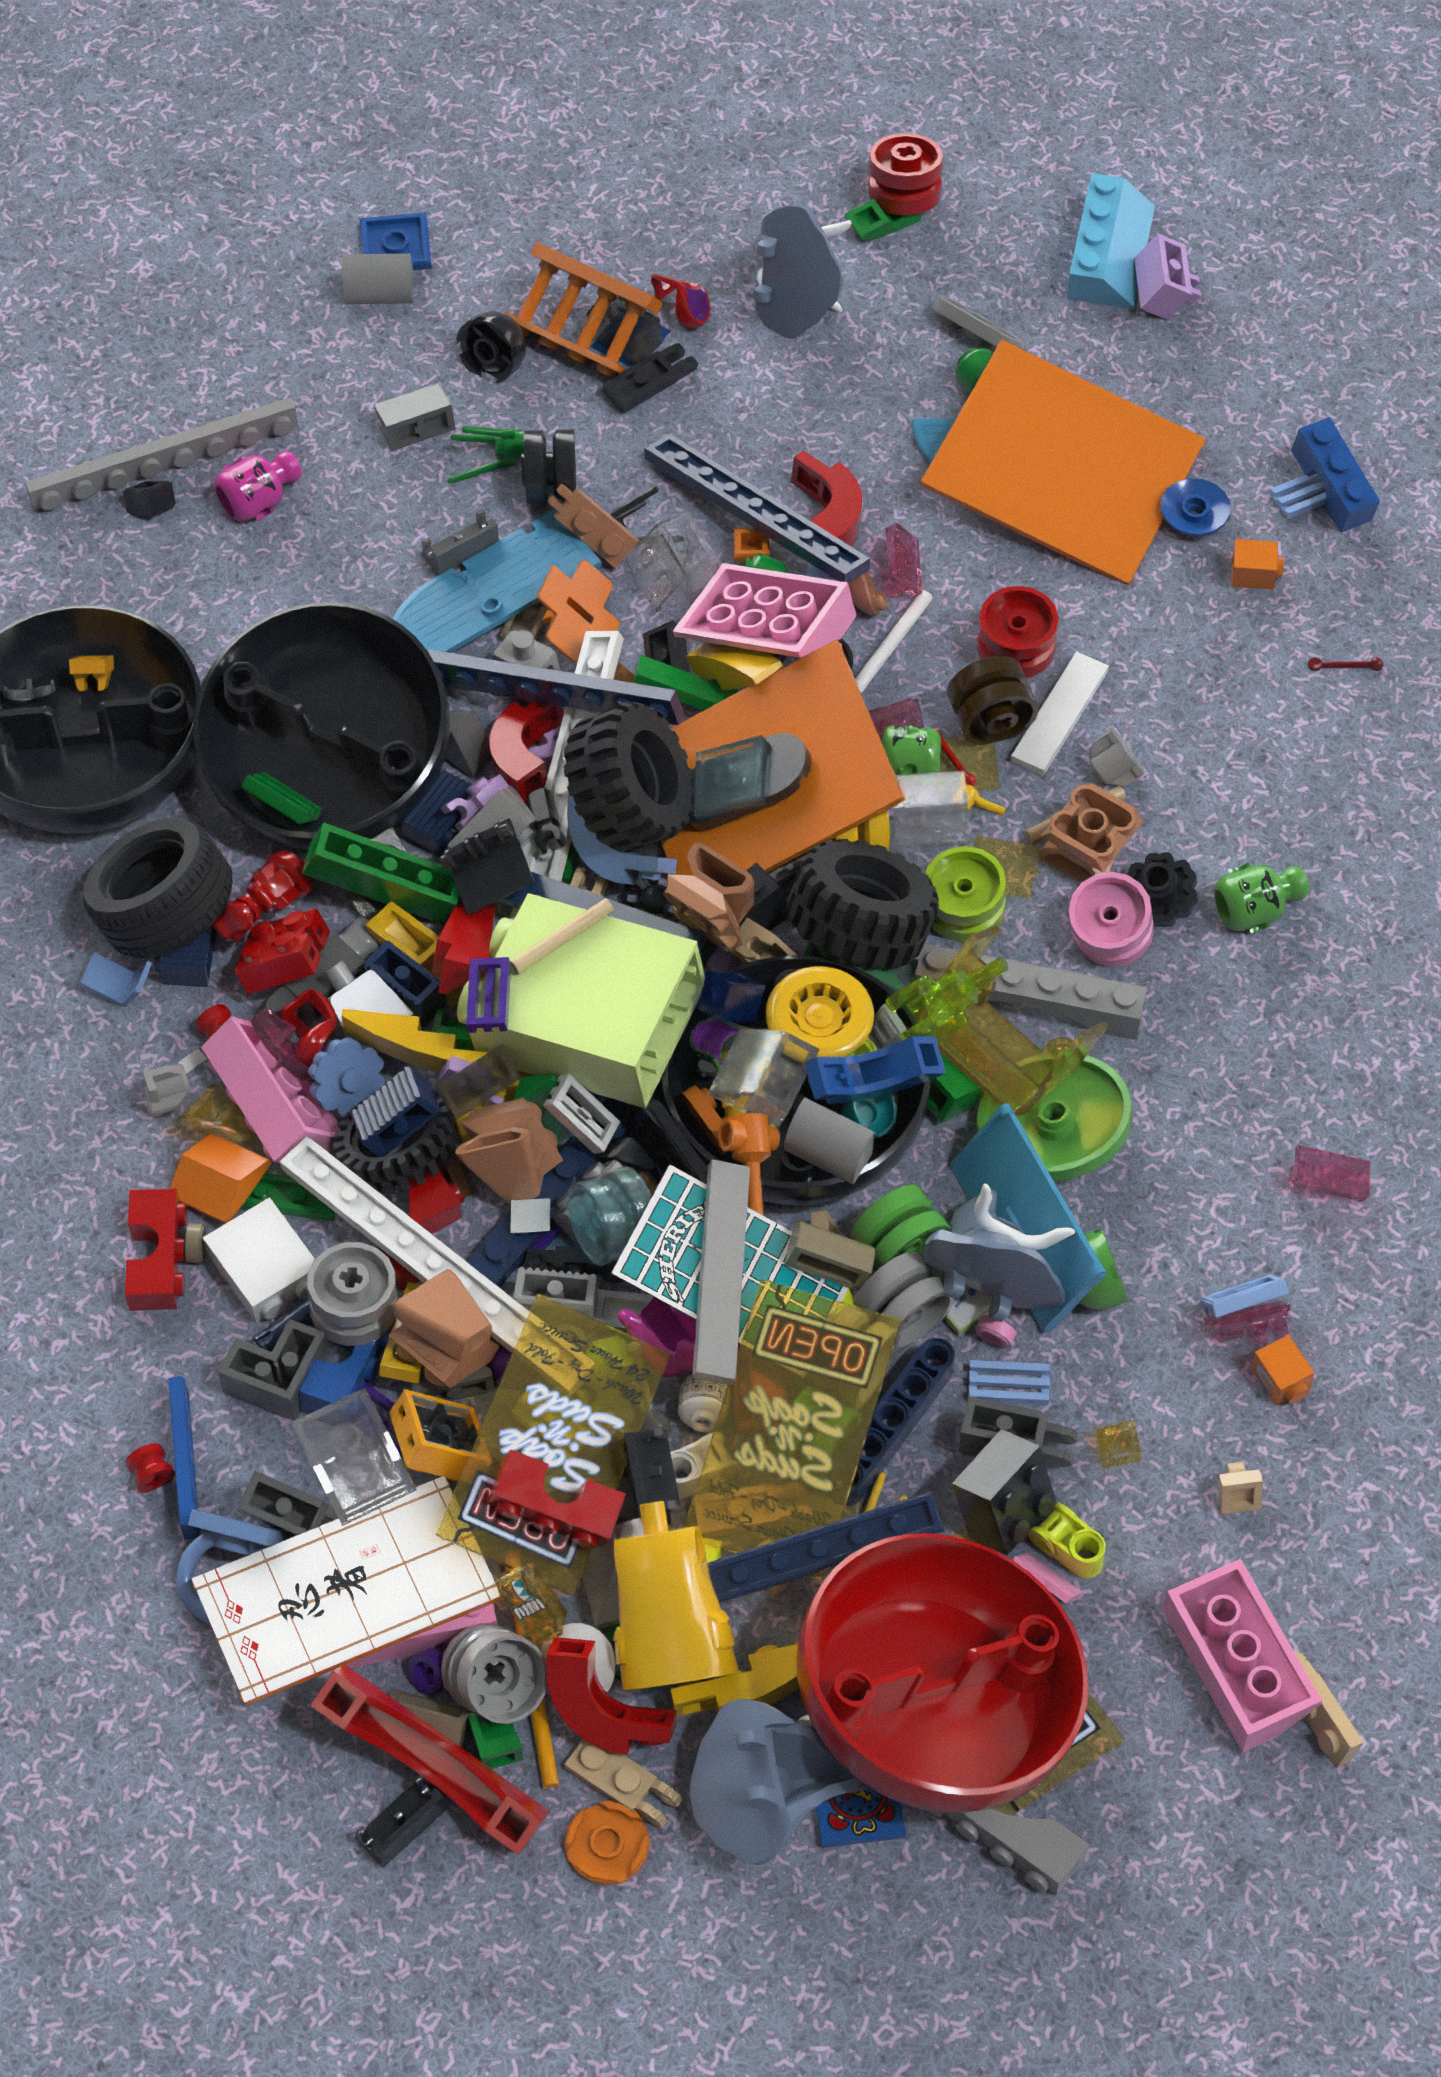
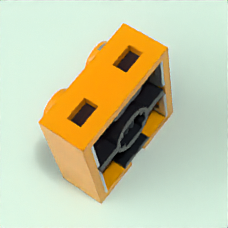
M404 1389L389 1411L406 1468L420 1473L426 1472L441 1477L445 1476V1478L451 1481L472 1484L477 1471L480 1470L485 1473L492 1463L484 1439L478 1437L481 1429L473 1407Z

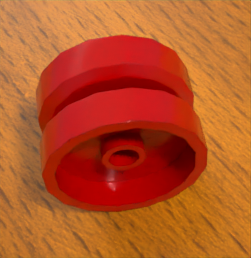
M900 133L883 137L872 145L869 153V169L871 174L868 181V194L870 200L875 199L882 210L898 215L920 214L931 210L939 203L942 193V179L940 175L943 170V153L941 147L934 140L923 135Z
M1019 585L1005 587L990 594L982 604L979 615L977 650L980 660L999 655L1008 656L1020 663L1026 678H1031L1043 672L1053 661L1056 648L1059 617L1054 603L1042 592Z

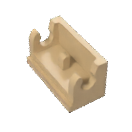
M746 918L740 927L743 946L729 951L743 965L769 957L797 955L775 934L749 918Z

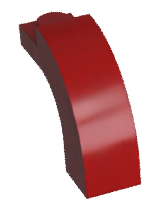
M804 450L794 456L791 483L816 499L825 508L810 521L852 547L858 535L862 510V492L859 483L854 475L839 461L829 468Z
M533 701L523 708L516 702H513L496 719L490 733V750L495 777L500 774L507 784L519 793L525 804L529 802V793L545 788L547 780L545 761L528 749L543 738L544 733L554 730L561 725L564 716L563 708L554 704Z
M554 1637L546 1654L548 1690L556 1710L576 1734L599 1748L628 1755L634 1740L649 1746L670 1743L677 1726V1710L631 1706L619 1702L604 1690L598 1680L595 1668L596 1641Z

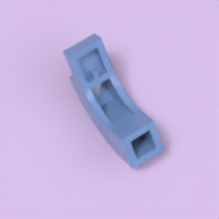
M568 795L567 819L572 842L585 864L599 876L617 883L642 886L643 878L660 880L661 873L676 874V859L642 856L634 852H621L609 848V845L602 844L596 839V834L589 832L585 827V820L582 816H578L574 808L576 804L573 796Z

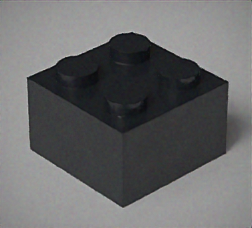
M1003 1429L997 1433L952 1482L969 1538L1007 1556L1018 1543L1026 1538L1029 1530L1043 1515H1046L1056 1502L1040 1446Z

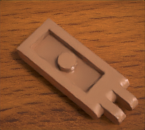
M560 484L556 490L566 501L563 503L555 495H551L547 500L557 510L554 514L555 518L616 569L638 543L639 539L582 490L576 488L572 492L565 485Z

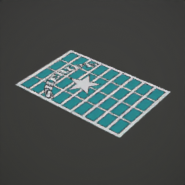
M669 1165L615 1265L612 1274L697 1320L707 1185ZM747 1207L738 1343L754 1351L767 1306L771 1305L782 1308V1305L775 1296L778 1285L782 1286L780 1298L786 1303V1310L830 1323L848 1287L784 1265L792 1231ZM779 1364L780 1366L790 1370L791 1372L799 1375L802 1378H804L807 1373L802 1370H798L792 1367Z

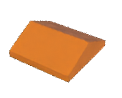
M211 1133L181 1155L170 1188H177L180 1203H186L187 1207L226 1224L234 1218L272 1163L261 1155Z

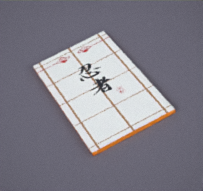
M445 1476L192 1578L193 1589L196 1590L240 1692V1699L244 1702L245 1706L502 1600L501 1590L497 1587L471 1531L462 1532L457 1542L453 1541L459 1529L469 1527L467 1523L457 1519L461 1510Z

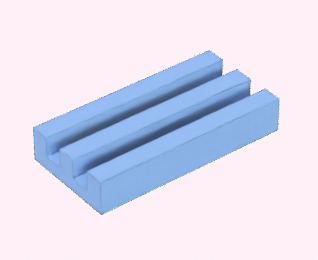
M1318 473L1309 477L1307 475L1301 476L1270 490V496L1286 519L1323 506L1327 500V492L1290 507L1286 506L1326 490L1324 482L1321 481L1322 478Z
M1270 1274L1202 1297L1200 1301L1204 1312L1217 1318L1288 1294L1289 1290L1286 1280Z
M970 1360L969 1396L999 1403L1049 1405L1050 1364ZM977 1373L1041 1376V1378L977 1375ZM977 1386L1041 1389V1393L977 1389Z

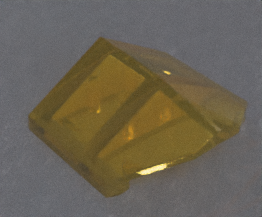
M211 1083L181 1118V1125L229 1140L250 1142L259 1140L257 1134L251 1131L245 1124V1115L239 1106L227 1096V1087Z

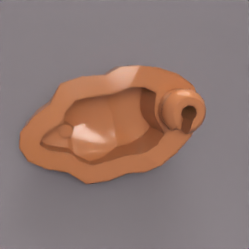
M868 571L848 583L853 604L860 611L873 616L887 609V597L885 593L877 592Z

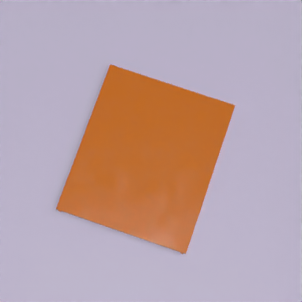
M1001 339L925 475L921 477L920 486L1108 578L1129 585L1133 581V576L1164 520L1161 514L1162 496L1171 485L1177 481L1185 480L1201 448L1205 446L1206 438Z
M837 639L776 671L757 685L749 686L685 720L679 726L676 725L670 729L678 735L680 739L678 742L681 748L686 751L688 759H686L687 764L691 769L770 735L778 733L792 734L798 737L808 748L812 761L807 778L803 776L799 782L801 785L799 789L784 800L712 829L700 830L695 829L694 826L686 825L677 836L661 841L666 857L677 860L676 874L673 875H693L687 854L693 844L697 842L705 844L745 871L757 862L768 873L805 854L816 845L831 840L906 800L905 793L900 787L842 650V644Z

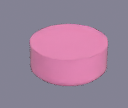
M982 1315L975 1327L976 1334L981 1339L1001 1348H1009L1017 1335L1016 1330L1005 1321L999 1322L989 1317V1315Z

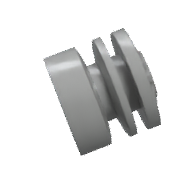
M480 1623L465 1628L451 1640L443 1654L441 1675L444 1688L452 1700L491 1722L510 1724L525 1719L538 1708L547 1692L546 1658L538 1646L498 1625ZM486 1666H487V1668L489 1669V1672H488V1673H487V1671L484 1669Z

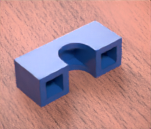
M1327 417L1299 428L1291 451L1305 475L1309 477L1318 473L1322 478L1327 492V500L1324 507L1341 533L1372 521L1380 500L1331 418Z
M393 1325L378 1340L364 1345L344 1346L334 1342L335 1346L344 1348L352 1353L343 1362L327 1363L315 1358L299 1390L301 1411L346 1426L350 1412L357 1414L362 1407L365 1392L361 1389L364 1383H367L368 1380L374 1381L379 1372L381 1363L379 1357L383 1348L387 1346L388 1335L391 1333Z

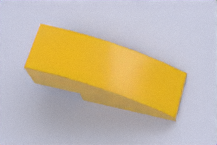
M708 642L685 656L697 676L708 680L716 678L723 691L757 685L783 667L781 661L768 652Z
M391 901L365 925L367 931L380 945L389 940L432 973L439 936ZM434 975V976H436L439 980L441 979V976H439V975ZM462 986L445 995L448 1001L446 1005L450 1008L459 1001L463 990Z

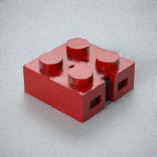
M315 908L305 912L294 911L285 918L272 922L262 921L251 928L234 970L248 994L315 975L321 959L319 950L325 948L330 934V930L318 909Z

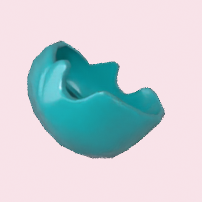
M892 1093L874 1098L842 1103L841 1114L874 1131V1139L887 1134L896 1122L897 1106Z

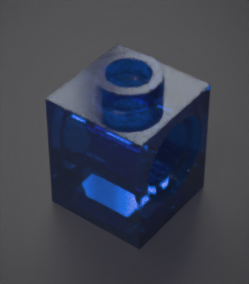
M706 972L698 1009L721 1021L757 1022L765 985L742 973Z

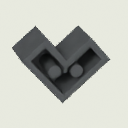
M289 1319L272 1352L235 1338L218 1370L223 1393L296 1420L301 1410L299 1390L315 1358L326 1362L330 1355L326 1333Z

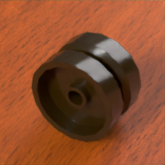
M1008 656L987 657L967 665L951 679L946 691L965 739L974 745L985 746L1015 738L1030 727L1036 720L1039 712L1037 702L1031 688L1028 687L1020 663Z

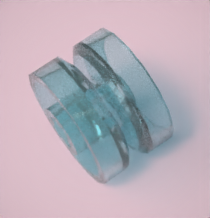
M622 1166L604 1173L600 1179L591 1177L570 1186L567 1195V1209L573 1232L585 1255L594 1264L599 1266L619 1260L652 1198L644 1181L632 1168Z

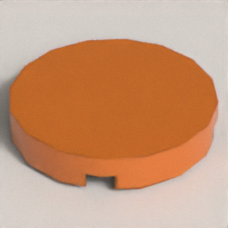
M603 1801L588 1809L586 1807L576 1814L568 1826L565 1847L568 1862L577 1875L592 1884L611 1886L624 1883L638 1874L647 1861L650 1839L647 1827L638 1812L632 1811L618 1802Z

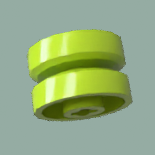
M970 846L950 848L938 854L927 866L925 873L932 880L939 898V909L932 924L933 930L947 940L960 943L979 942L992 935L1002 924L1006 911V878L1003 867L993 855L983 849Z

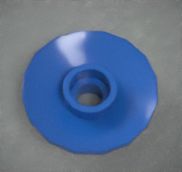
M1189 478L1177 481L1166 489L1161 498V514L1165 522L1175 531L1187 536H1205L1213 534L1225 526L1230 517L1231 503L1226 492L1217 484L1205 479ZM1191 511H1196V512H1198V513H1200V514H1192V513H1190V512H1191Z

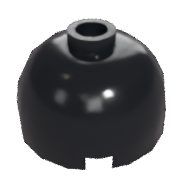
M490 311L474 316L460 327L456 337L457 344L460 342L462 353L459 356L467 370L482 377V370L498 378L497 382H502L522 365L526 354V338L522 328L513 318L500 312ZM500 357L506 362L505 366L499 371H485L481 365L483 363L492 364Z

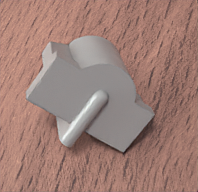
M1112 725L1106 728L1105 734L1093 741L1089 764L1101 782L1104 784L1127 786L1135 779L1144 775V767L1132 753L1131 742L1129 740L1124 742Z
M176 1063L150 1070V1068L142 1070L146 1083L144 1092L151 1115L157 1118L163 1116V1113L179 1109L191 1092L183 1065Z

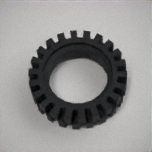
M433 1091L441 1112L426 1123L427 1128L423 1135L403 1151L379 1158L366 1156L365 1151L367 1147L361 1143L351 1110L347 1113L350 1121L341 1120L338 1125L341 1131H335L333 1138L336 1143H333V1149L338 1160L379 1193L383 1188L386 1195L395 1193L396 1185H399L402 1192L411 1189L409 1182L416 1179L418 1185L425 1183L426 1180L423 1174L426 1172L433 1177L439 1173L437 1163L446 1166L450 1161L448 1154L455 1153L457 1147L454 1142H458V1129L442 1096L439 1097L436 1091Z

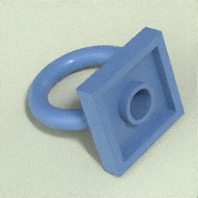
M192 1509L188 1525L209 1531L201 1534L190 1543L178 1565L177 1586L186 1608L196 1618L210 1624L199 1596L192 1586L196 1563L205 1551L215 1546L251 1555L265 1549L264 1545L273 1546L285 1541L288 1535L287 1532Z

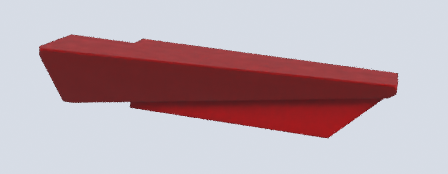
M461 897L458 900L456 907L437 939L432 974L441 976L438 993L447 994L469 981L470 959L489 958L495 903L468 916Z

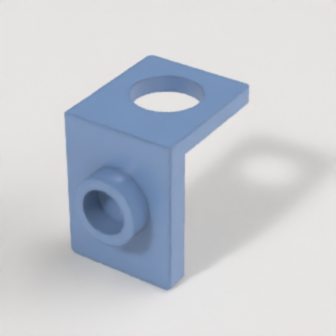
M93 953L79 986L116 1005L126 1007L140 994L152 962L147 960L133 972L97 953Z

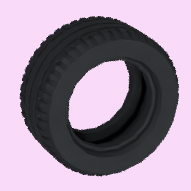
M176 817L159 819L133 829L119 838L99 857L88 873L84 885V907L105 938L119 953L137 958L162 956L180 949L198 938L221 915L232 891V869L202 826L196 822Z

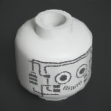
M692 1375L688 1376L681 1383L679 1391L678 1414L680 1420L699 1432L717 1429L727 1422L731 1404L730 1386L692 1378Z

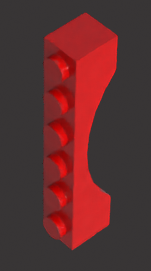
M345 1664L332 1672L310 1705L343 1730L375 1745L422 1775L456 1802L485 1832L517 1855L528 1845L550 1813L547 1808Z

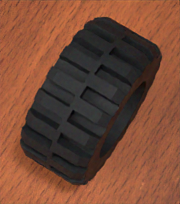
M625 702L580 720L569 734L566 741L568 744L564 749L563 757L566 759L564 775L568 777L569 782L567 789L569 796H573L576 804L574 808L578 816L583 817L585 827L589 832L596 834L598 841L609 845V848L621 852H634L677 836L687 825L694 808V804L691 803L695 797V787L691 783L693 773L687 764L686 759H688L686 751L681 748L678 742L680 740L675 731L670 730L668 727L669 723L664 717L657 716V711L636 702Z
M838 839L835 842L828 840L811 848L806 853V856L803 857L787 900V911L793 927L797 928L798 934L804 940L808 939L811 942V946L819 952L823 950L828 953L830 958L837 961L839 959L849 962V965L858 968L861 965L867 966L870 970H879L882 967H885L887 970L896 969L899 966L903 967L912 962L920 955L939 909V898L932 880L927 874L923 875L921 868L915 863H909L905 860L904 856L897 852L894 854L887 851L886 847L878 844L876 846L869 845L867 841L856 840L855 842H850L848 839Z

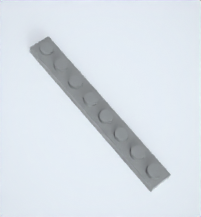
M289 397L27 481L25 483L30 503L34 512L42 509L53 510L61 503L76 498L80 500L87 499L95 492L107 488L118 489L127 482L138 478H152L158 475L160 471L176 466L186 467L194 460L207 456L217 457L224 454L226 450L241 445L252 446L260 439L272 435H286L292 429L298 427L296 407L292 398Z

